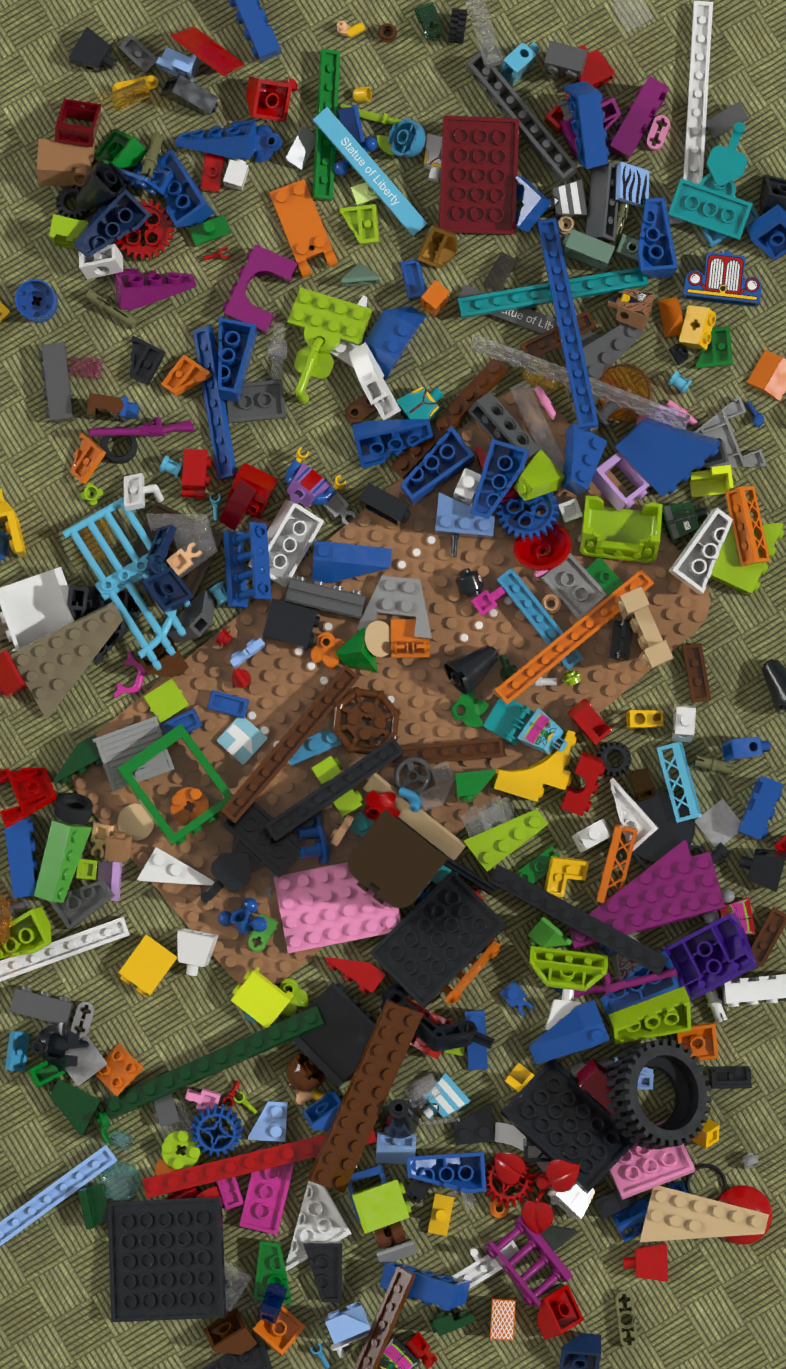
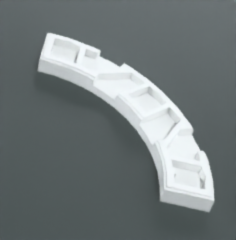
M495 1122L494 1142L509 1144L523 1151V1138L526 1137L511 1124ZM528 1146V1155L531 1158H536L541 1153L536 1146ZM536 1162L543 1172L546 1171L549 1162ZM550 1198V1204H556V1203Z

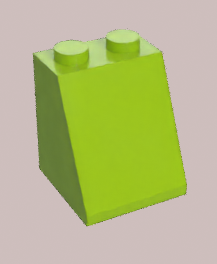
M394 1179L352 1193L364 1234L410 1218L409 1213L412 1210L409 1201H404L402 1195L406 1193L403 1182L398 1183V1179Z

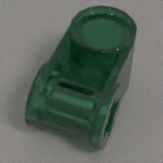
M429 2L414 8L425 37L430 41H437L442 34V25L434 3Z

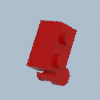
M184 449L182 498L189 497L205 500L206 486L210 485V475H207V468H211V457H208L207 450Z

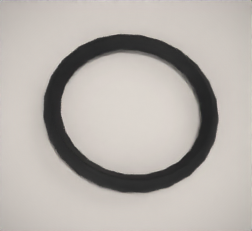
M701 1164L694 1167L695 1172L702 1168H711L717 1171L723 1181L720 1195L726 1191L727 1180L724 1173L718 1167L711 1164ZM695 1172L688 1174L686 1179V1190L689 1194H692L690 1180Z

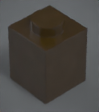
M647 768L636 769L629 774L630 785L637 802L656 796L655 786Z

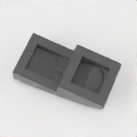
M737 102L707 120L706 127L713 139H716L729 132L737 122L743 123L747 121L748 116L741 103Z
M172 1093L153 1101L161 1127L180 1121Z

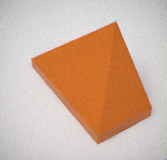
M677 297L658 300L664 337L679 336L683 326V317Z

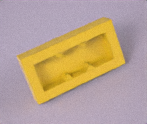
M435 1193L428 1233L447 1236L454 1197Z

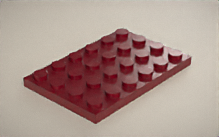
M443 116L439 228L457 233L515 235L517 180L515 177L518 170L519 119Z

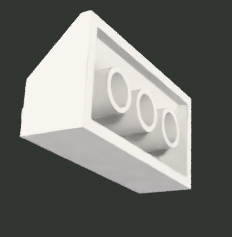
M285 500L267 531L270 580L285 588L324 523L322 519L289 500ZM250 560L247 566L252 569V563Z

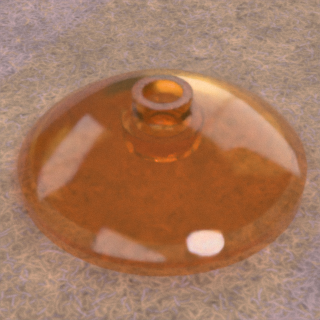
M618 364L606 370L600 378L598 385L603 382L610 391L598 400L600 406L603 407L613 397L621 405V407L609 415L610 418L617 421H632L645 413L651 402L652 388L647 375L640 368L632 364ZM628 389H631V395H628Z

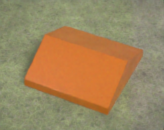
M765 350L746 383L780 401L786 391V359Z
M715 1022L691 1025V1031L676 1033L677 1044L681 1043L685 1045L684 1050L690 1049L693 1052L690 1057L697 1056L699 1061L719 1059Z
M274 1302L252 1331L282 1356L306 1326L280 1303Z

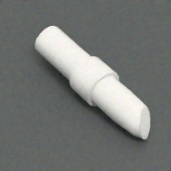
M541 677L531 686H557V678Z

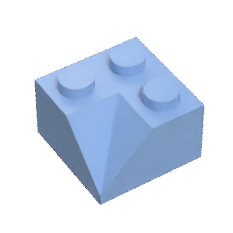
M357 1302L346 1306L347 1310L339 1312L338 1309L328 1313L325 1323L334 1344L371 1329L370 1321L362 1303L358 1305Z

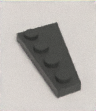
M622 323L583 347L590 385H594L644 333L643 330Z

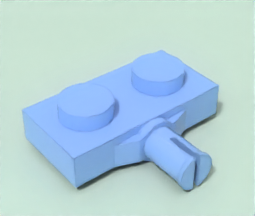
M256 638L252 639L246 644V649L242 652L238 650L231 655L230 663L235 669L266 646L261 638L258 640Z

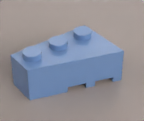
M439 493L435 534L492 539L495 517L491 515L489 519L470 514L471 506Z

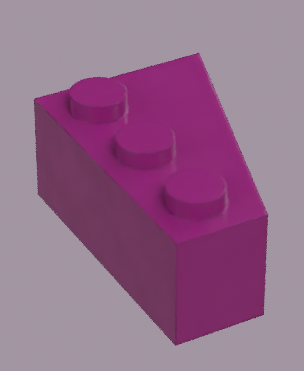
M604 97L601 102V109L605 115V120L603 121L605 130L622 115L614 97ZM574 118L566 121L562 119L558 121L561 125L562 134L572 157H578L575 138H578V136L574 133L571 125Z

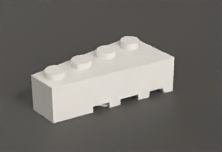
M719 508L713 509L668 572L696 593L704 594L706 584L712 574V569L718 559L720 549L733 519Z
M786 974L732 979L720 986L722 1004H727V1007L739 1006V1002H747V1005H757L759 1000H766V1004L778 1003L779 998H785L786 1000Z

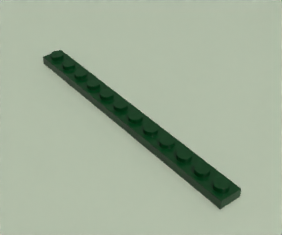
M312 1007L126 1090L118 1096L104 1100L103 1104L109 1119L118 1118L324 1026L325 1024L318 1007Z

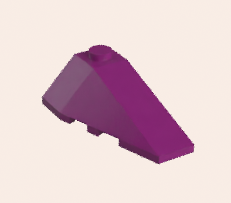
M131 268L123 269V272L114 274L117 301L120 309L125 310L141 308L196 287L193 274L168 272L166 275H162L155 270H150V273H141L139 269Z

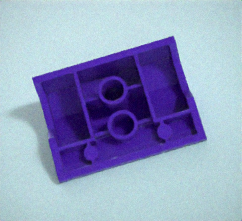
M735 912L662 949L674 964L678 972L679 983L681 987L685 986L690 1002L757 967L745 930Z

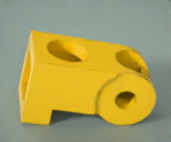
M629 710L626 712L627 729L664 727L663 711Z

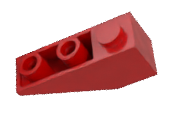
M331 957L325 958L328 961L326 965L334 971L337 969L342 971L343 978L350 983L353 980L359 984L357 988L366 994L368 992L373 993L386 975L368 962Z

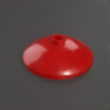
M551 524L553 530L546 529L547 536L541 533L540 539L533 536V541L531 542L529 537H526L523 542L522 536H519L514 542V554L517 561L525 568L534 571H546L559 566L567 559L571 551L572 543L567 530L559 524Z
M739 1185L727 1189L720 1195L717 1200L719 1202L769 1214L765 1234L767 1233L772 1222V1209L768 1199L761 1191L751 1186ZM765 1234L727 1236L724 1238L735 1244L747 1245L760 1240Z

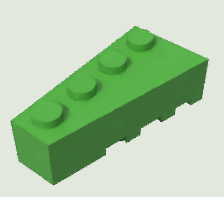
M64 821L51 822L34 894L35 897L50 902L64 903L92 827L83 824H70Z

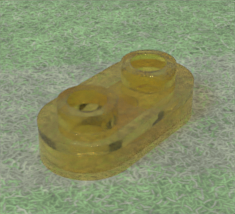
M524 369L522 375L526 383L532 385L540 383L543 384L544 388L550 390L558 388L561 381L556 376L532 369Z

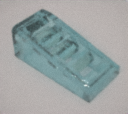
M119 1129L114 1132L111 1142L113 1145L129 1151L135 1137Z

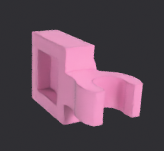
M187 1088L185 1099L197 1102L196 1108L203 1109L204 1111H206V1105H209L211 1109H213L214 1103L218 1106L221 1093L202 1088L201 1093Z

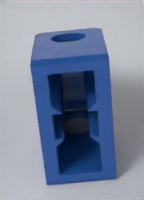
M760 737L731 739L721 743L725 762L753 759L762 756L763 752H770V742L768 740L761 741Z

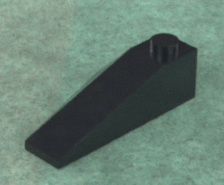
M764 174L759 202L762 214H765L776 205H779L786 211V179Z

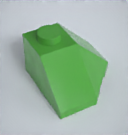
M541 917L527 934L529 937L528 942L535 947L568 946L572 943L569 938L563 936V933L545 917Z

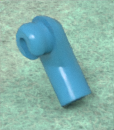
M404 787L400 788L398 796L408 799L410 803L409 809L412 812H418L422 808L419 794Z

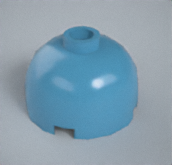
M403 118L401 119L403 121L393 125L388 141L392 147L391 151L395 155L411 158L418 155L425 147L426 132L418 122Z

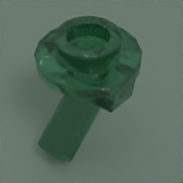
M507 653L499 655L502 664L500 675L504 681L519 670L516 665L510 666Z

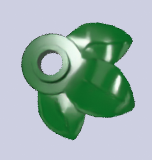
M472 690L467 695H460L459 701L455 702L451 707V715L454 719L463 721L468 727L478 728L483 726L480 715L487 710L489 704L484 700L475 699V691ZM460 707L464 709V713L461 715L457 713V709Z
M98 1111L99 1115L95 1117L99 1128L101 1127L102 1138L105 1143L112 1144L106 1128L111 1126L107 1112Z

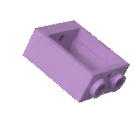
M619 451L596 469L591 480L618 512L624 507L628 510L635 504L634 499L638 498L640 500L648 493L646 489L651 485ZM616 465L637 488L627 498L605 475Z

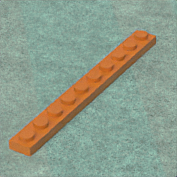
M643 569L638 571L494 690L495 693L507 706L619 614L620 609L617 602H619L621 595L641 586L645 592L654 585V582Z

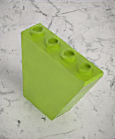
M782 523L763 524L770 558H773L777 549L774 547L776 540L780 541L785 532L782 530L784 525ZM730 527L710 578L750 596L753 592H757L761 584L758 582L760 575H765L769 565L764 562L741 567L733 527ZM754 529V535L758 538L757 531ZM758 548L759 558H762L761 550Z

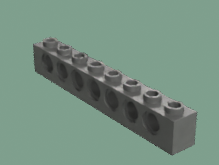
M480 51L466 63V70L506 118L519 119V134L558 181L563 184L576 174L578 166L485 54Z

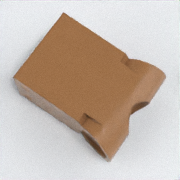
M38 139V186H73L76 184L82 187L93 169L91 164L94 159L95 144H93V147L55 142L54 139Z

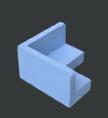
M168 47L165 49L162 57L159 56L156 62L158 69L174 76L181 75L193 82L201 64L200 58L196 55H193L191 58Z

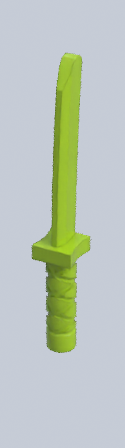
M345 104L340 105L341 109L351 107ZM358 109L360 118L382 123L385 127L387 124L394 125L403 121L389 117L386 113L380 115Z

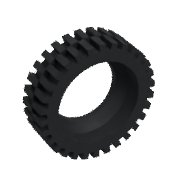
M654 1040L627 1048L623 1054L617 1057L619 1061L613 1063L612 1067L616 1070L609 1071L608 1074L609 1077L613 1078L611 1081H607L606 1087L611 1088V1092H606V1098L612 1099V1103L607 1104L608 1109L613 1108L615 1112L610 1114L612 1120L618 1119L619 1122L615 1125L618 1129L624 1128L621 1134L624 1137L631 1136L629 1141L638 1143L637 1146L641 1148L646 1147V1149L657 1150L680 1146L690 1142V1139L698 1136L697 1132L703 1130L704 1126L701 1123H707L708 1117L704 1114L710 1113L711 1107L706 1106L707 1103L712 1102V1096H707V1092L711 1091V1085H705V1081L709 1080L708 1075H702L701 1073L705 1070L704 1066L696 1064L699 1061L697 1056L690 1057L693 1053L690 1049L684 1050L685 1045L681 1043L676 1044V1041ZM644 1067H655L664 1072L674 1088L675 1105L673 1112L668 1120L660 1125H654L646 1117L639 1103L637 1086L640 1073Z

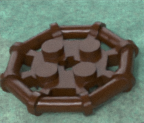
M354 687L353 691L340 701L334 703L331 733L336 735L349 754L359 753L367 755L392 737L396 741L398 740L399 715H401V712L396 709L384 694L385 691ZM362 697L376 698L374 703L362 702ZM355 699L357 704L350 710L345 707ZM380 701L389 713L384 714L378 707ZM341 713L346 714L345 725H340ZM361 718L370 719V726H362L363 720ZM387 719H391L390 732L385 730ZM347 730L353 737V741L350 742L342 731ZM380 735L386 737L378 745L375 744L374 740ZM358 741L369 742V747L357 746L356 744Z

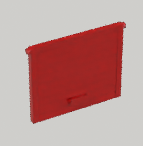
M195 26L176 34H171L174 40L222 76L226 77L229 73L245 65Z

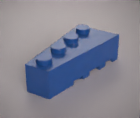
M228 0L231 8L235 7L237 11L235 16L239 25L243 24L245 28L243 34L246 41H251L253 47L250 49L254 58L258 57L261 63L281 54V48L272 27L267 23L266 13L259 6L260 1Z
M586 81L564 86L565 93H569L570 102H567L568 110H571L574 116L571 125L574 133L578 136V138H575V144L580 165L590 169L608 164L609 150L605 143L607 133L603 126L605 115L601 109V102L603 101L601 92Z
M219 317L218 392L220 399L239 403L257 338L255 324Z
M452 425L400 485L402 492L413 506L475 462L474 454Z
M29 815L8 828L4 826L13 898L34 896L38 881L36 877L38 860L34 857L36 843L32 837L34 827Z
M396 1262L384 1264L380 1287L385 1288L386 1291L397 1266H402L416 1275L407 1299L414 1300L417 1298L423 1304L439 1305L440 1309L447 1311L466 1304L471 1282L464 1279L462 1282H456L452 1276L436 1277L435 1272L428 1270L417 1272L418 1268Z

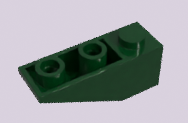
M96 735L77 744L53 780L55 784L60 783V785L69 782L71 780L70 777L76 773L79 776L87 772V767L93 764L95 766L102 764L96 743H93L92 740L97 738Z

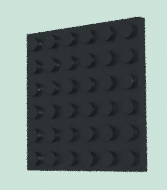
M222 1197L107 1202L111 1322L226 1318Z

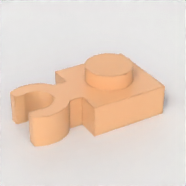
M194 542L188 545L186 552L181 548L166 560L178 576L194 565L191 560L192 558H198L203 553L200 550L197 553L192 552L193 547L196 546Z
M347 815L340 828L333 830L329 837L332 839L331 844L336 847L339 846L354 821L352 816Z
M100 822L93 823L91 842H95V846L91 849L92 856H96L98 850H100V857L105 858L106 837L113 833V825Z

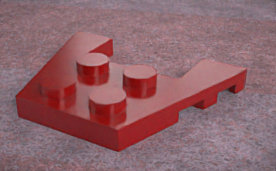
M45 767L20 768V771H9V768L1 769L0 784L10 782L18 806L0 811L5 828L14 825L57 800L55 790Z

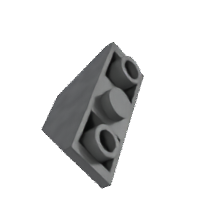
M203 589L177 617L182 624L181 626L184 627L186 635L181 637L173 624L167 635L176 643L200 637L213 623L216 604L214 598Z

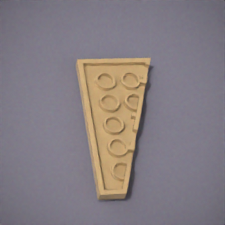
M657 1186L652 1188L639 1242L765 1234L769 1214Z

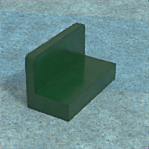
M104 1183L81 1187L78 1194L86 1230L93 1229L98 1224L108 1223V1199Z

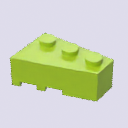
M53 214L49 234L52 244L77 249L73 243L89 222Z

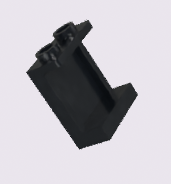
M273 598L262 637L299 646L307 650L308 646H312L315 635H312L313 629L319 625L320 617L317 616L318 611Z

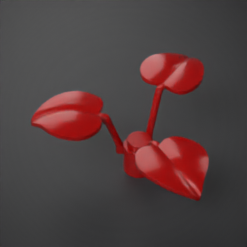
M509 1152L497 1153L494 1157L498 1178L505 1184H516L520 1177L536 1178V1184L541 1189V1192L537 1196L536 1202L528 1200L524 1203L522 1217L529 1229L537 1234H542L551 1225L554 1214L549 1204L540 1202L541 1197L551 1186L556 1192L568 1191L577 1180L580 1165L555 1159L549 1162L546 1171L543 1173L524 1175L522 1173L526 1170V1163L520 1156Z

